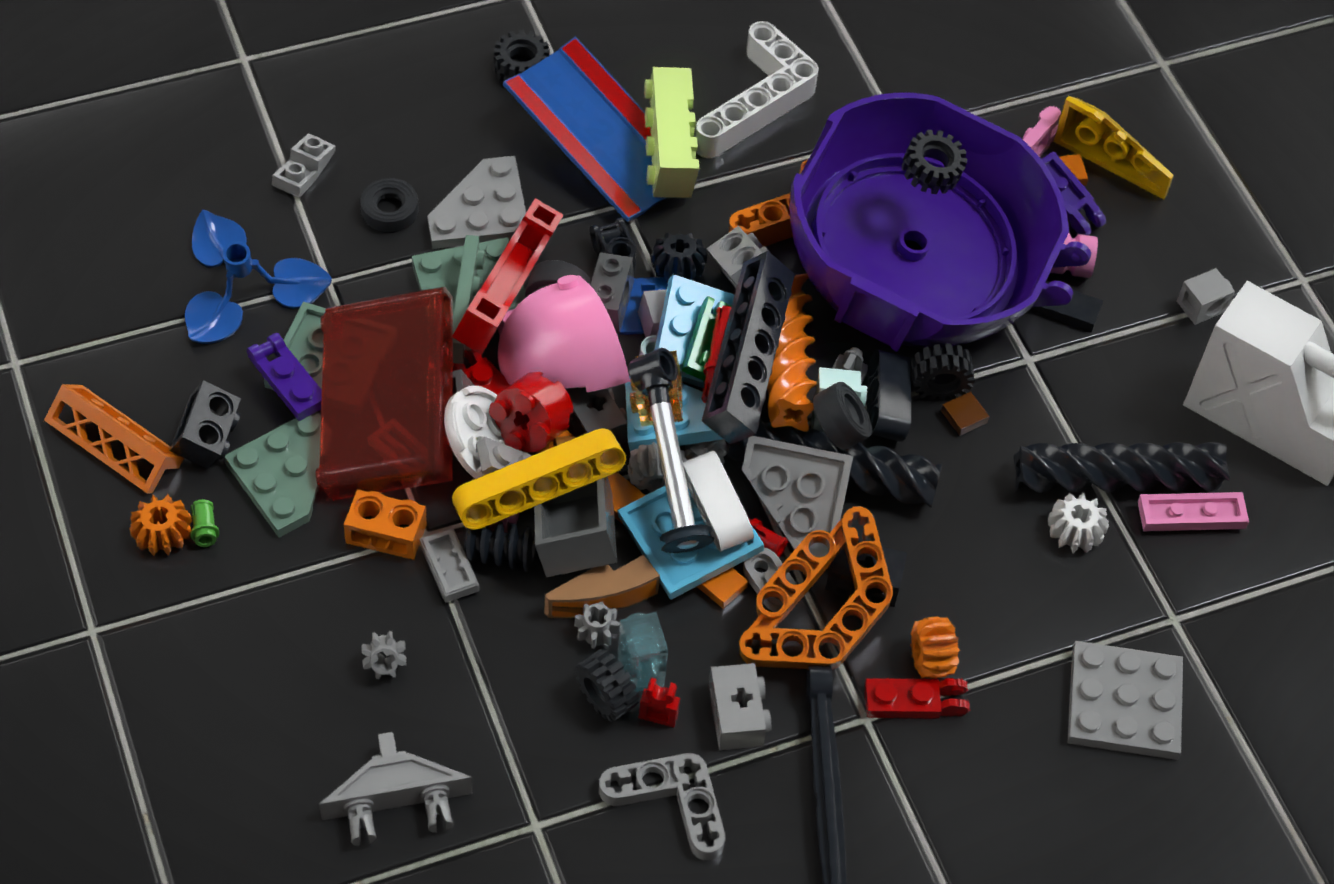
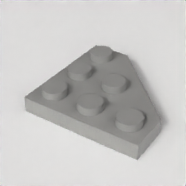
M515 156L483 159L428 215L432 249L464 246L466 235L479 236V243L507 237L510 241L526 214Z
M751 436L748 438L742 471L795 550L812 531L824 530L830 533L841 520L853 456ZM814 543L809 547L810 553L815 557H823L829 552L826 545L822 543Z

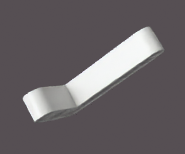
M756 22L750 26L747 43V56L768 77L698 120L695 133L698 144L696 153L701 157L714 158L814 95L819 70L818 65L772 24Z

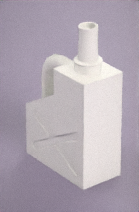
M1246 281L1216 323L1183 406L1328 486L1334 477V354L1330 351L1322 321Z

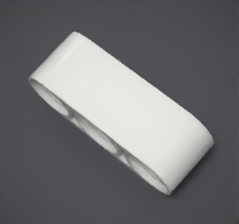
M713 450L684 461L683 467L687 487L705 525L712 527L710 535L714 537L717 549L721 552L754 539L753 529L717 453Z

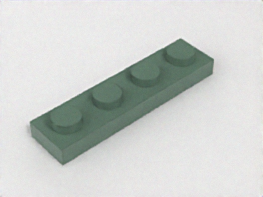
M466 235L449 339L450 363L463 364L465 350H472L452 338L473 301V297L481 289V276H477V270L484 269L485 250H479V236Z

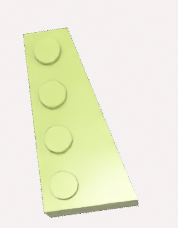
M653 67L651 78L645 79L644 97L645 99H650V108H646L645 126L651 127V136L646 138V156H652V165L647 166V185H653V197L691 198L700 169L699 159H696V151L698 149L697 137H694L695 112H689V110H692L694 102L691 68Z

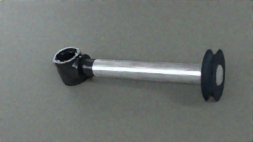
M659 348L631 360L629 363V374L634 386L643 395L648 396L674 529L660 536V541L666 543L662 547V551L666 553H684L710 545L714 542V537L708 535L712 531V527L709 525H695L669 397V391L673 388L672 381H675L678 376V367L670 351L666 348Z

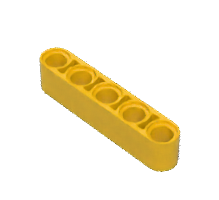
M597 429L462 484L454 491L452 503L465 527L474 530L480 529L618 472L625 465L626 454L610 430Z

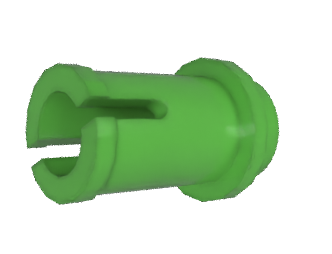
M197 500L193 502L194 505L191 504L190 506L193 520L190 536L196 545L209 547L215 544L219 537V529L214 522V505L209 500Z

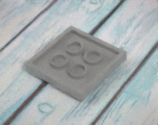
M1075 641L1072 648L1067 743L1178 760L1181 754L1183 657Z

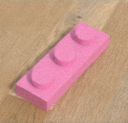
M1243 492L1140 494L1138 499L1143 531L1246 529L1249 523Z

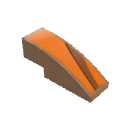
M645 555L636 558L615 571L612 570L609 564L602 567H593L545 594L544 613L548 618H575V615H584V604L590 606L601 601L610 610L616 608L618 611L657 595L660 575Z

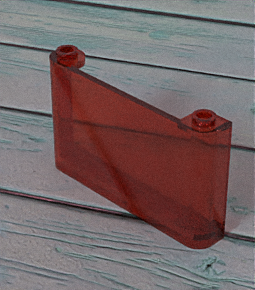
M439 287L326 308L320 320L324 338L320 465L316 469V482L319 488H323L332 500L354 497L357 489L381 493L452 481V449L444 424L445 408L448 400L453 395V297L446 287Z

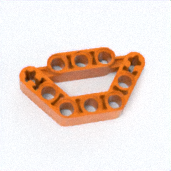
M860 506L848 509L830 533L824 530H816L809 533L763 586L757 595L756 611L759 617L740 638L739 650L744 662L747 664L755 663L756 667L807 669L808 666H831L832 670L836 669L845 661L889 608L893 595L892 584L875 519L867 508ZM854 520H858L859 525H864L862 532L863 542L858 543L857 530L855 527H851ZM814 543H822L826 545L829 552L823 557H815L810 553L809 547ZM845 548L855 592L822 631L776 628L830 566L838 553ZM861 554H870L875 558L876 564L871 568H864L858 564L856 558ZM792 570H799L804 573L806 579L803 583L795 585L788 582L786 574ZM871 588H878L883 591L885 599L880 603H873L867 599L865 593ZM769 597H776L780 599L783 606L777 612H769L765 610L762 603ZM846 616H856L862 621V627L859 630L850 631L844 627L842 620ZM753 640H760V646L772 647V640H777L776 656H771L772 648H760L759 654H752V649L746 646H751ZM788 641H796L802 646L803 651L796 657H790L784 653L782 647ZM824 643H833L838 647L839 654L835 658L828 659L820 654L819 648Z

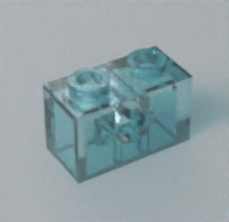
M657 612L649 614L635 613L626 619H621L618 659L623 664L625 673L628 672L630 674V681L635 683V691L647 689L649 680L652 677L656 678L658 686H664L668 648Z

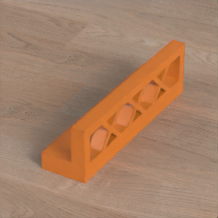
M62 384L44 419L45 422L146 493L154 492L165 469H179L184 460L183 457L169 451L171 446L83 385ZM65 403L72 407L75 422L66 424L58 418ZM95 423L98 426L100 441L91 442L88 439L86 424ZM120 441L124 444L127 459L118 461L114 458L111 447L112 442ZM146 459L154 465L147 480L139 475L137 461Z

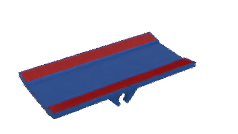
M576 36L560 47L558 51L521 74H517L503 82V86L626 222L639 217L667 198L653 197V185H647V166L652 165V156H646V138L651 136V127L645 126V111Z

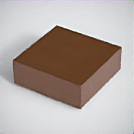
M972 392L943 404L941 412L959 436L987 424L990 417Z

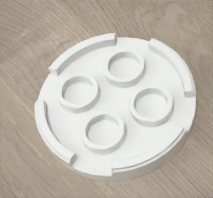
M468 386L452 395L448 400L445 408L444 424L453 453L463 468L472 477L477 479L485 474H482L476 443L483 437L505 443L500 435L502 434L501 430L489 414L490 404L495 401L497 394L481 386Z

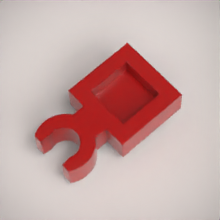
M652 677L649 680L647 689L644 688L640 700L639 718L675 727L680 704V697L675 696L677 685L671 682L669 688H663L658 686L656 678Z

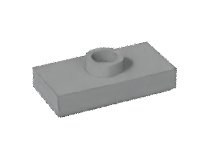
M454 528L420 538V547L445 603L479 591V583Z

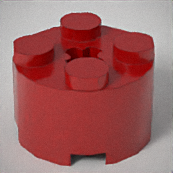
M530 372L496 396L495 401L490 404L489 414L501 430L502 434L500 435L504 439L505 445L524 452H537L569 428L570 425L568 424L570 414L573 412V404L569 393L559 381L553 383L548 378L542 377V372Z

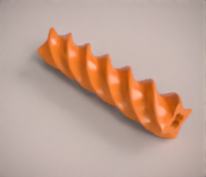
M799 274L794 277L791 289L792 294L788 301L785 321L779 337V346L776 350L772 374L767 386L769 396L768 416L771 426L773 428L792 426L803 432L809 431L807 417L814 411L813 402L807 398V393L811 388L817 386V382L809 379L806 375L807 369L816 364V360L809 358L804 351L808 345L815 342V339L808 336L803 330L808 323L814 320L812 316L807 315L802 309L806 303L813 299L811 295L805 294L801 289L809 278L807 274Z

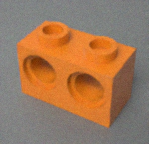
M357 489L344 522L345 542L414 560L420 545V538L423 537L427 526L426 506L420 505L413 500H399L386 497L380 492H366ZM368 516H374V517H375V518H373V519H365V517H368ZM404 524H405V525H409L408 527H405V528L398 527V526L404 525Z

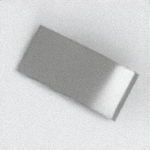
M307 134L291 148L290 160L272 175V185L300 198L324 170L334 154L336 146L319 137Z

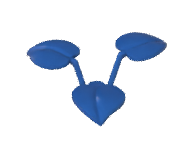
M203 209L196 220L192 233L193 253L195 258L206 267H217L224 262L227 271V282L223 298L216 292L206 291L197 294L189 301L185 310V322L189 339L196 343L211 344L229 338L238 330L243 320V310L237 303L229 301L232 295L234 278L246 277L251 273L252 269H255L268 283L275 284L273 296L278 303L293 309L300 308L303 302L313 303L331 285L332 278L320 266L300 258H287L277 262L274 267L275 277L270 276L259 265L257 259L251 258L250 249L246 245L247 237L244 229L230 219L217 216Z

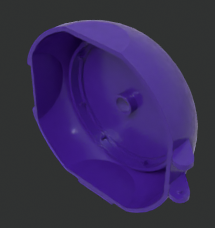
M919 93L879 94L854 101L834 111L827 119L817 144L801 174L797 173L791 186L790 221L795 247L810 281L828 304L837 311L834 321L840 324L843 322L891 346V349L898 352L901 345L934 348L935 344H940V348H943L946 343L952 344V347L967 344L1001 331L1021 318L1032 307L1066 305L1072 299L1073 290L1069 285L1061 281L1045 283L1051 269L1055 267L1083 266L1091 258V250L1085 244L1075 241L1067 245L1064 244L1069 232L1064 200L1055 179L1037 153L1019 136L934 95ZM927 130H932L933 135H936L937 131H943L942 137L947 138L948 134L953 136L952 142L959 141L962 144L960 150L965 149L967 153L965 156L967 164L959 182L952 190L949 188L947 193L942 194L939 189L937 194H931L930 188L925 193L920 191L922 185L918 184L914 187L911 185L913 178L906 179L904 176L906 170H902V160L913 137L916 138L920 132L925 135ZM924 157L933 166L945 167L942 162L935 158ZM904 241H914L920 245L922 250L910 249Z

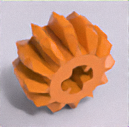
M169 494L163 500H158V498L152 495L149 504L139 501V511L131 512V537L136 540L140 550L149 548L153 556L159 550H164L169 556L171 547L174 546L182 549L184 545L183 539L190 538L191 515L188 513V510H185L181 500L173 502Z
M939 616L915 621L913 630L910 633L912 639L910 646L912 648L911 657L914 659V667L922 678L930 677L934 679L955 674L959 663L958 652L960 650L957 643L958 638L955 635V627L951 624L950 620L947 617L939 618Z

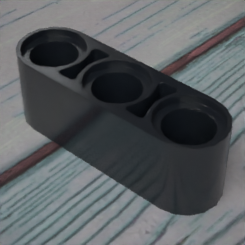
M880 349L874 350L870 357L867 369V413L872 426L871 435L898 442H903L908 435L911 425V360L909 357Z

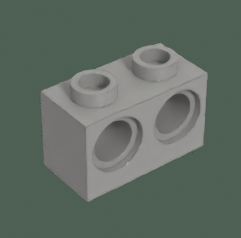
M739 226L706 248L721 272L735 288L738 285L743 262L768 251L765 246L762 247L752 232L747 235Z

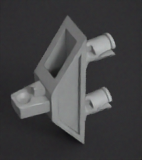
M393 732L378 735L381 755L372 756V760L366 763L319 804L321 821L349 816L352 844L360 846L361 828H364L369 844H372L377 839L372 818L373 811L425 802L430 831L437 832V814H440L446 830L452 828L453 820L451 819L448 798L473 794L472 777L406 753V751L397 752Z

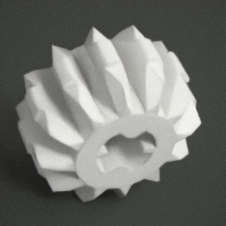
M1069 493L1064 500L1058 499L1054 504L1052 512H1050L1048 517V525L1051 527L1049 531L1050 537L1059 538V548L1067 544L1071 546L1072 553L1077 551L1078 547H1081L1088 553L1093 545L1099 546L1102 543L1104 534L1107 533L1109 528V521L1105 519L1107 516L1106 508L1097 507V498L1088 501L1084 493H1082L1076 499Z

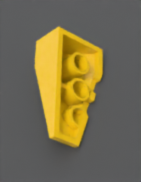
M1068 96L1065 99L1054 138L1055 143L1076 154H1080L1082 157L1162 199L1167 196L1174 175L1104 111L1075 97Z

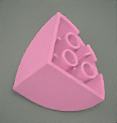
M580 275L561 277L557 280V283L530 294L512 311L502 329L498 344V362L501 374L510 385L530 372H542V377L548 378L553 383L559 381L565 389L586 387L587 392L631 382L621 344L610 316L596 291Z

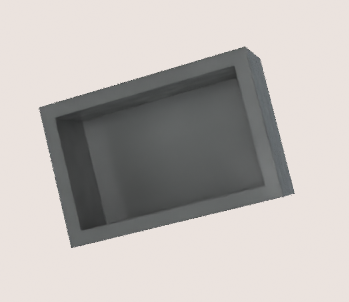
M608 477L534 506L535 546L546 577L564 575L574 571L617 563L613 493Z

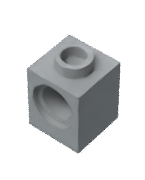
M1215 268L1184 281L1177 298V303L1194 325L1224 313L1230 305L1235 291L1231 283Z

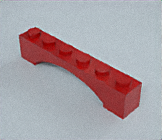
M534 199L488 278L466 310L452 338L483 354L561 221L562 213L538 199Z

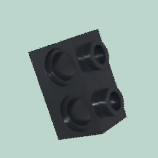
M203 380L189 397L169 451L206 469L217 459L222 460L230 447V441L226 440L228 433L235 429L241 414L236 411L241 398ZM200 437L203 438V439L207 442V444L204 443V442L200 439Z

